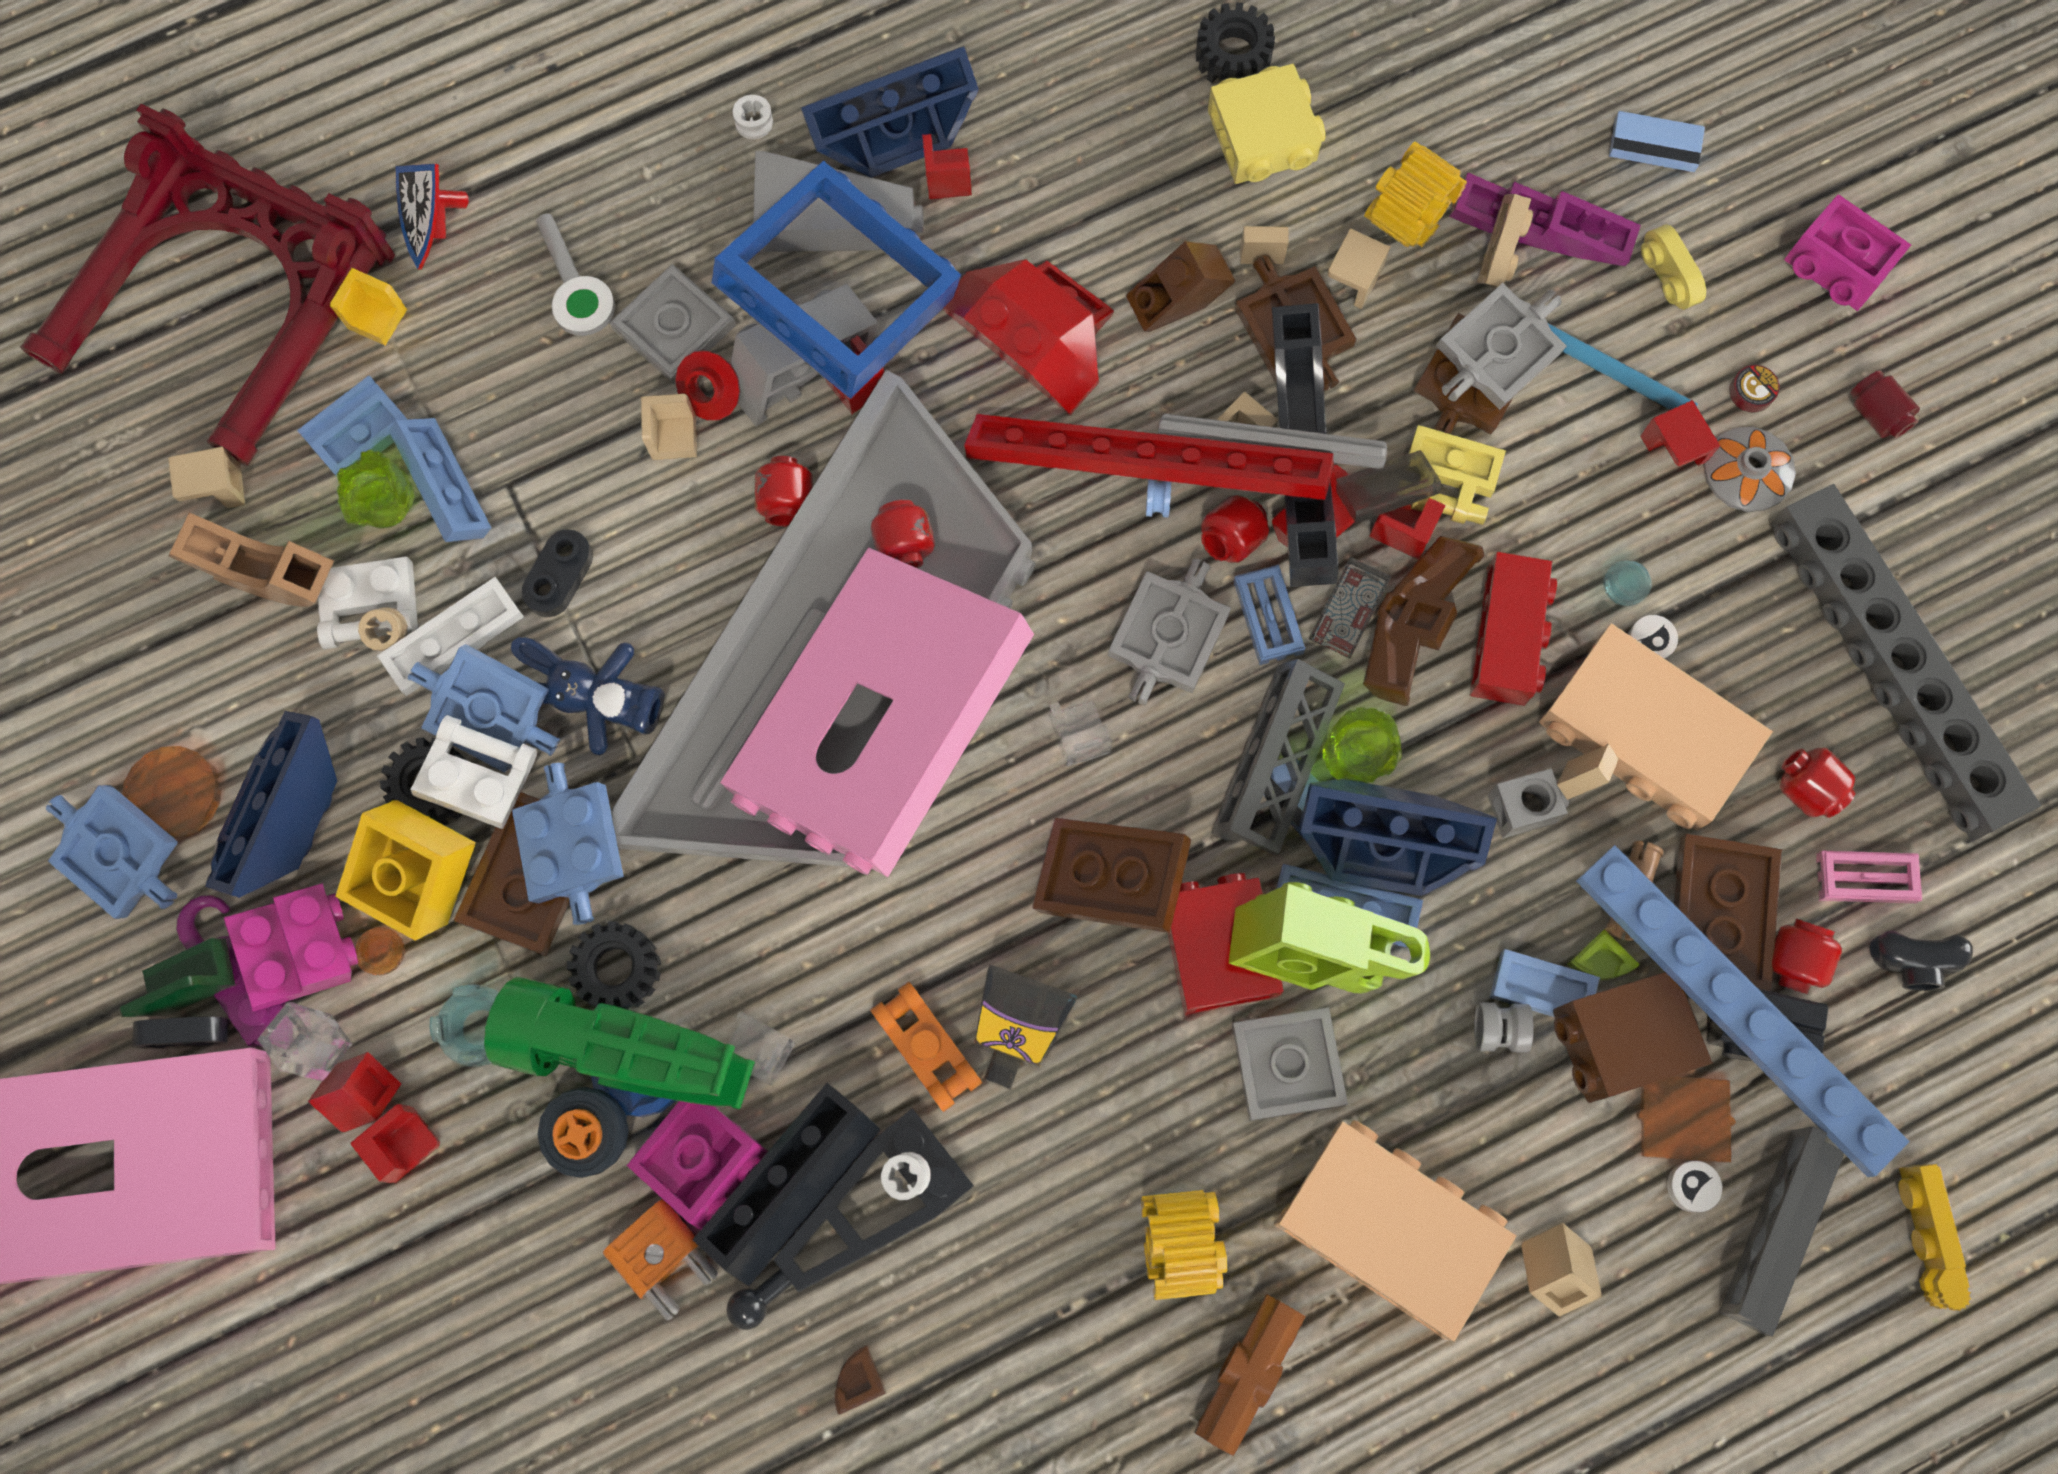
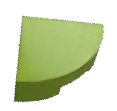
M1604 929L1567 965L1574 970L1600 977L1599 980H1608L1621 977L1637 968L1640 964Z

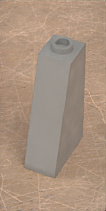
M755 151L753 223L816 168L818 164L766 151ZM834 169L845 174L852 182V185L869 199L879 202L887 214L904 228H909L915 233H923V206H915L913 188ZM818 198L759 252L882 249L823 200Z

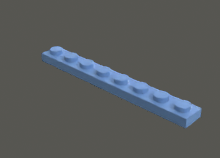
M1615 845L1576 880L1820 1130L1827 1133V1137L1867 1177L1877 1176L1910 1142Z

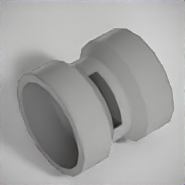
M1478 1002L1474 1015V1040L1477 1050L1494 1052L1498 1047H1508L1511 1052L1529 1053L1533 1042V1014L1530 1005L1512 1003L1508 1008H1499L1495 1003Z

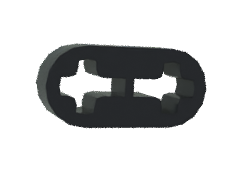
M205 1016L134 1021L132 1047L139 1049H169L225 1045L228 1043L229 1019Z

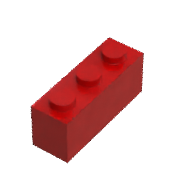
M1496 552L1489 563L1486 572L1469 696L1525 706L1536 692L1541 693L1546 676V666L1539 664L1541 648H1547L1552 629V623L1545 621L1547 605L1551 606L1553 604L1557 590V578L1551 577L1553 561Z

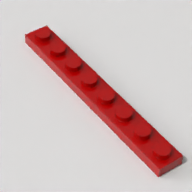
M984 414L976 415L964 444L966 457L972 459L1322 500L1326 498L1334 468V453Z

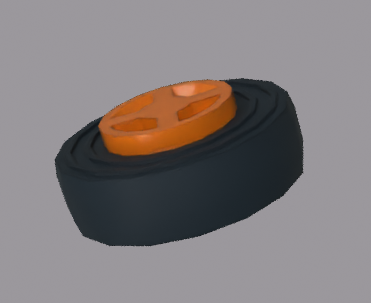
M581 1087L563 1092L548 1104L540 1117L537 1135L540 1150L550 1166L564 1175L584 1178L598 1175L617 1162L626 1148L629 1128L626 1113L615 1098L603 1090Z

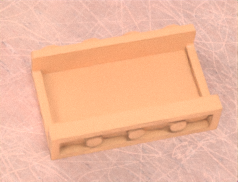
M1612 623L1594 643L1585 660L1550 709L1539 721L1542 726L1547 728V734L1554 741L1564 746H1573L1583 754L1609 744L1618 757L1613 774L1627 783L1626 788L1633 795L1644 801L1652 800L1667 811L1666 815L1675 824L1686 829L1693 828L1697 831L1714 820L1773 732Z
M1355 1120L1352 1121L1350 1126L1343 1121L1338 1123L1332 1131V1137L1287 1208H1284L1274 1225L1444 1340L1455 1342L1515 1240L1516 1235L1504 1228L1508 1221L1496 1211L1485 1205H1481L1477 1210L1463 1201L1461 1198L1464 1195V1191L1452 1182L1440 1176L1434 1182L1419 1172L1421 1163L1411 1155L1398 1148H1395L1393 1153H1390L1375 1143L1379 1136L1370 1128Z

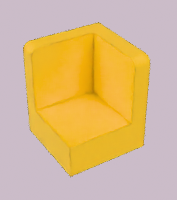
M351 268L330 303L331 308L347 329L385 346L407 311V308L392 286L354 268Z

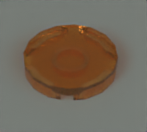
M182 746L161 747L145 754L131 767L123 783L122 795L173 838L183 835L189 836L199 832L213 818L221 800V790L218 789L219 782L217 779L219 775L216 768L200 753Z

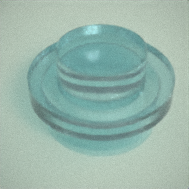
M1629 560L1620 561L1612 565L1606 572L1603 581L1604 590L1613 602L1622 606H1634L1641 603L1648 596L1651 590V577L1648 570L1642 564Z

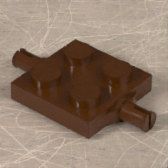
M1263 256V260L1261 258L1257 259L1253 263V268L1264 285L1256 293L1236 301L1235 311L1273 380L1276 382L1272 307L1318 303L1324 391H1328L1329 387L1330 389L1334 388L1339 383V380L1336 378L1328 361L1333 356L1353 348L1357 339L1316 266L1296 275L1281 277L1269 256Z
M1458 313L1452 321L1446 334L1455 325H1457L1465 316ZM1437 348L1413 390L1432 401L1442 412L1433 429L1441 431L1443 426L1446 425L1443 432L1451 434L1457 422L1472 424L1491 435L1500 423L1512 399L1499 410L1479 389L1471 385L1456 401L1449 400L1448 397L1459 385L1446 396L1442 392V386L1447 384L1459 372L1456 366Z

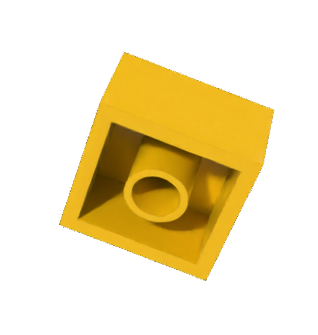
M398 800L363 812L335 897L416 941L449 923L476 842Z

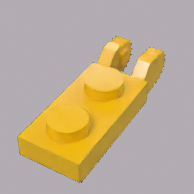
M1937 1164L1900 1167L1899 1171L1902 1179L1898 1185L1899 1194L1905 1207L1910 1209L1915 1227L1911 1235L1912 1245L1918 1258L1924 1261L1926 1268L1919 1279L1921 1290L1924 1291L1923 1296H1925L1926 1302H1929L1930 1306H1934L1936 1309L1949 1308V1310L1953 1311L1966 1309V1305H1970L1969 1300L1972 1299L1970 1298L1971 1292L1968 1291L1970 1286L1941 1168Z

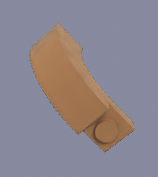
M190 512L168 557L212 575V579L268 600L298 607H310L315 604L334 562L290 541L285 546H274L247 538Z

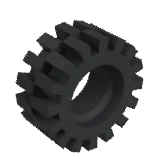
M1236 2L1235 10H1230L1229 3L1221 5L1220 14L1213 8L1209 11L1208 19L1205 17L1202 19L1200 29H1198L1195 57L1196 62H1199V71L1201 74L1207 72V80L1212 84L1216 78H1219L1220 82L1228 78L1240 79L1258 74L1263 69L1270 67L1275 43V36H1273L1274 27L1272 23L1267 25L1268 16L1264 12L1259 17H1256L1257 7L1251 5L1247 12L1243 11L1244 3ZM1226 38H1240L1251 45V50L1245 54L1233 55L1223 51L1219 47V42Z
M424 737L416 738V745L414 746L407 741L400 745L404 751L402 754L398 755L393 751L388 756L393 761L392 766L383 765L381 773L387 777V780L380 781V789L387 793V795L383 796L385 802L389 803L398 800L444 826L448 825L446 818L450 816L457 820L462 816L461 813L426 800L418 799L411 792L412 780L416 773L420 771L435 738H432L431 742ZM452 747L450 755L466 760Z
M607 921V926H602L599 923L591 926L593 932L590 934L583 932L578 937L581 940L579 946L572 945L569 951L573 955V960L567 961V970L572 974V977L568 978L570 985L576 988V994L581 999L594 1007L600 1003L627 1010L632 1005L639 1007L645 1003L642 998L646 994L651 996L656 990L652 987L654 981L660 980L661 973L657 971V965H661L660 956L655 952L657 948L646 935L629 924L624 923V925H621L616 921ZM613 949L626 951L632 960V970L629 977L618 985L602 983L597 974V964L601 956Z

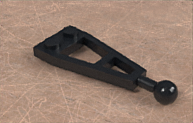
M913 1108L869 1144L775 1257L774 1261L780 1269L755 1290L744 1288L736 1291L730 1297L726 1312L732 1325L741 1330L756 1328L766 1316L767 1305L791 1285L798 1292L811 1287L933 1221L974 1187ZM904 1152H914L921 1155L927 1161L931 1174L928 1187L923 1193L918 1195L925 1204V1207L862 1240L838 1209L839 1205L883 1153L889 1159ZM903 1162L905 1167L898 1170L908 1184L917 1182V1175L909 1171L910 1164ZM828 1220L848 1246V1249L804 1273L794 1259Z

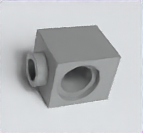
M1552 768L1498 783L1487 794L1494 816L1497 818L1502 839L1556 824L1568 814L1566 807L1569 806V799L1565 798L1557 786L1559 780L1556 781ZM1522 793L1535 795L1541 803V812L1528 810L1522 803Z

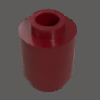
M1881 370L1875 371L1859 382L1850 392V395L1855 400L1853 406L1881 438L1892 435L1897 439L1918 423L1915 415L1919 412L1920 407L1892 375L1886 377Z

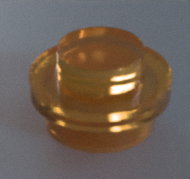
M385 927L368 930L360 937L355 947L358 965L365 972L376 976H383L393 972L402 963L405 955V946L402 938L395 931Z

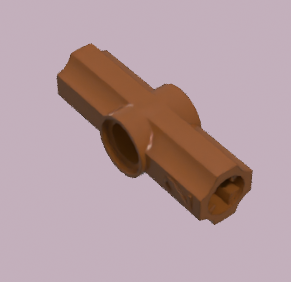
M1265 1294L1241 1341H1236L1217 1377L1219 1385L1197 1423L1194 1431L1195 1434L1232 1456L1235 1455L1258 1408H1263L1271 1397L1283 1371L1281 1363L1292 1346L1306 1316Z

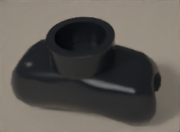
M1891 930L1877 936L1871 941L1869 946L1870 955L1876 965L1882 970L1901 973L1902 988L1916 991L1944 988V974H1954L1962 971L1971 962L1973 956L1971 942L1958 934L1941 940H1920L1909 938Z

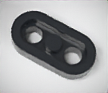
M570 529L554 533L547 540L522 586V597L526 605L536 615L554 617L564 612L588 572L593 561V550L581 533ZM573 546L571 554L560 556V551L563 547ZM545 584L551 585V590L548 594L544 596L538 595V590L541 586Z

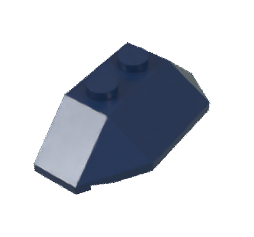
M962 46L800 107L817 152L872 178L924 158L922 135L931 134L933 151L951 148L979 88L965 47Z
M284 711L279 719V726L268 735L256 753L216 840L211 860V873L207 877L205 887L240 898L299 869L303 858L312 847L314 833L322 815L331 804L332 793L338 782L319 719L310 715Z
M1339 779L1309 784L1298 830L1330 880L1423 896L1455 880L1470 869L1473 871L1485 865L1497 818L1435 795Z

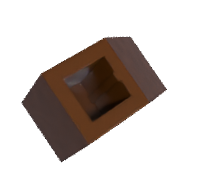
M1184 241L1125 296L1144 332H1151L1205 309L1233 285L1236 280L1217 245Z

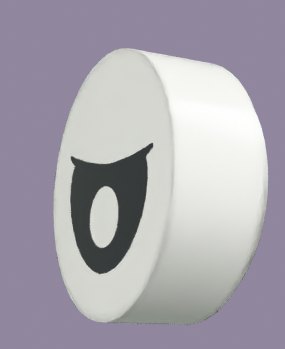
M1658 615L1642 617L1628 632V635L1664 659H1667L1674 652L1678 644V634L1674 625L1668 619Z
M1689 1161L1677 1165L1670 1172L1667 1180V1190L1671 1200L1682 1210L1704 1212L1710 1210L1719 1202L1722 1195V1182L1718 1173L1710 1165L1701 1161Z

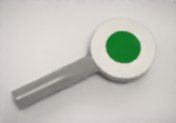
M551 214L540 215L536 219V223L564 283L558 288L552 300V312L557 323L566 332L578 336L592 335L601 331L609 324L615 312V300L609 287L597 278L579 276Z

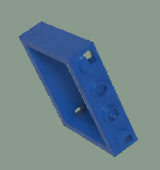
M823 160L715 257L711 283L851 399L953 299L961 274L955 270L949 260L938 256L922 243L914 231L904 228L887 214L879 202L869 199L852 185V182L845 174L834 170ZM818 198L823 200L928 288L859 356L747 264L750 259Z

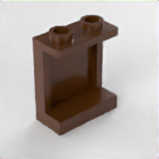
M1666 972L1573 1000L1553 1009L1555 1033L1559 1041L1566 1046L1573 1065L1572 1077L1578 1090L1584 1094L1588 1103L1713 1064L1684 990Z

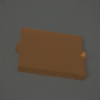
M1673 1076L1641 1087V1111L1637 1112L1636 1116L1641 1121L1642 1157L1732 1163L1731 1126L1735 1125L1736 1120L1731 1116L1730 1080Z

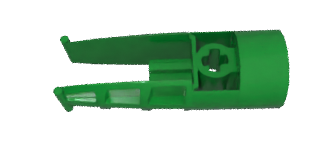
M515 977L506 982L499 991L491 1006L485 1026L484 1047L486 1056L493 1065L546 1077L561 1064L576 1068V1071L579 1073L599 1077L598 1084L688 1103L731 1106V1108L737 1110L741 1108L755 1061L745 1059L733 1053L735 1046L724 1044L691 1029L604 1003L598 1004L594 1011L576 1007L574 996L568 988L522 977Z

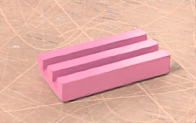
M1820 851L1816 854V861L1821 866V871L1817 872L1818 882H1822V890L1819 891V901L1910 904L1922 901L1919 854ZM1834 864L1907 866V873L1834 871ZM1835 882L1908 885L1909 890L1835 888Z

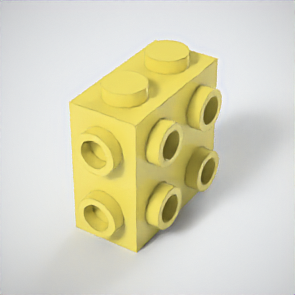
M1294 63L1282 67H1267L1258 74L1240 79L1228 78L1221 81L1218 85L1212 86L1210 89L1208 114L1235 184L1245 181L1259 182L1268 178L1273 173L1287 169L1301 170L1318 159L1321 142L1325 141V128L1319 115L1314 116L1312 112L1308 83L1305 79L1299 78Z

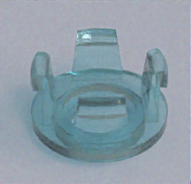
M475 984L455 987L452 989L453 996L443 1005L439 1015L430 1017L429 1029L431 1039L434 1043L438 1042L443 1052L456 1063L469 1067H482L492 1064L486 1056L484 1044L473 1045L466 1040L463 1034V1024L466 1018L475 1011L486 1010L489 1012L499 992L492 988Z

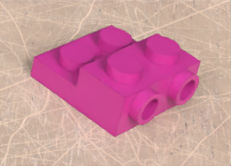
M1838 194L1802 235L1784 260L1793 266V270L1798 277L1806 280L1812 279L1828 290L1835 303L1843 306L1849 305L1858 311L1910 248L1911 244Z
M323 883L273 897V904L224 917V923L252 1012L351 982L352 971L350 966L358 964L356 951L351 937L340 938L336 922L344 920L340 902L335 897L336 893L326 895Z
M679 1101L626 1166L688 1223L701 1230L768 1150L715 1106Z

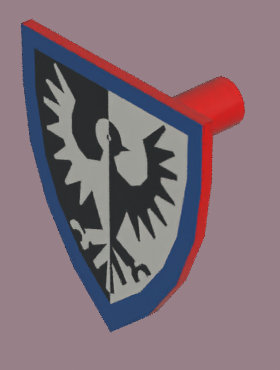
M439 164L396 166V193L401 229L408 252L417 270H422L430 253L433 239H446L445 208L466 209L469 200L465 191L439 189Z

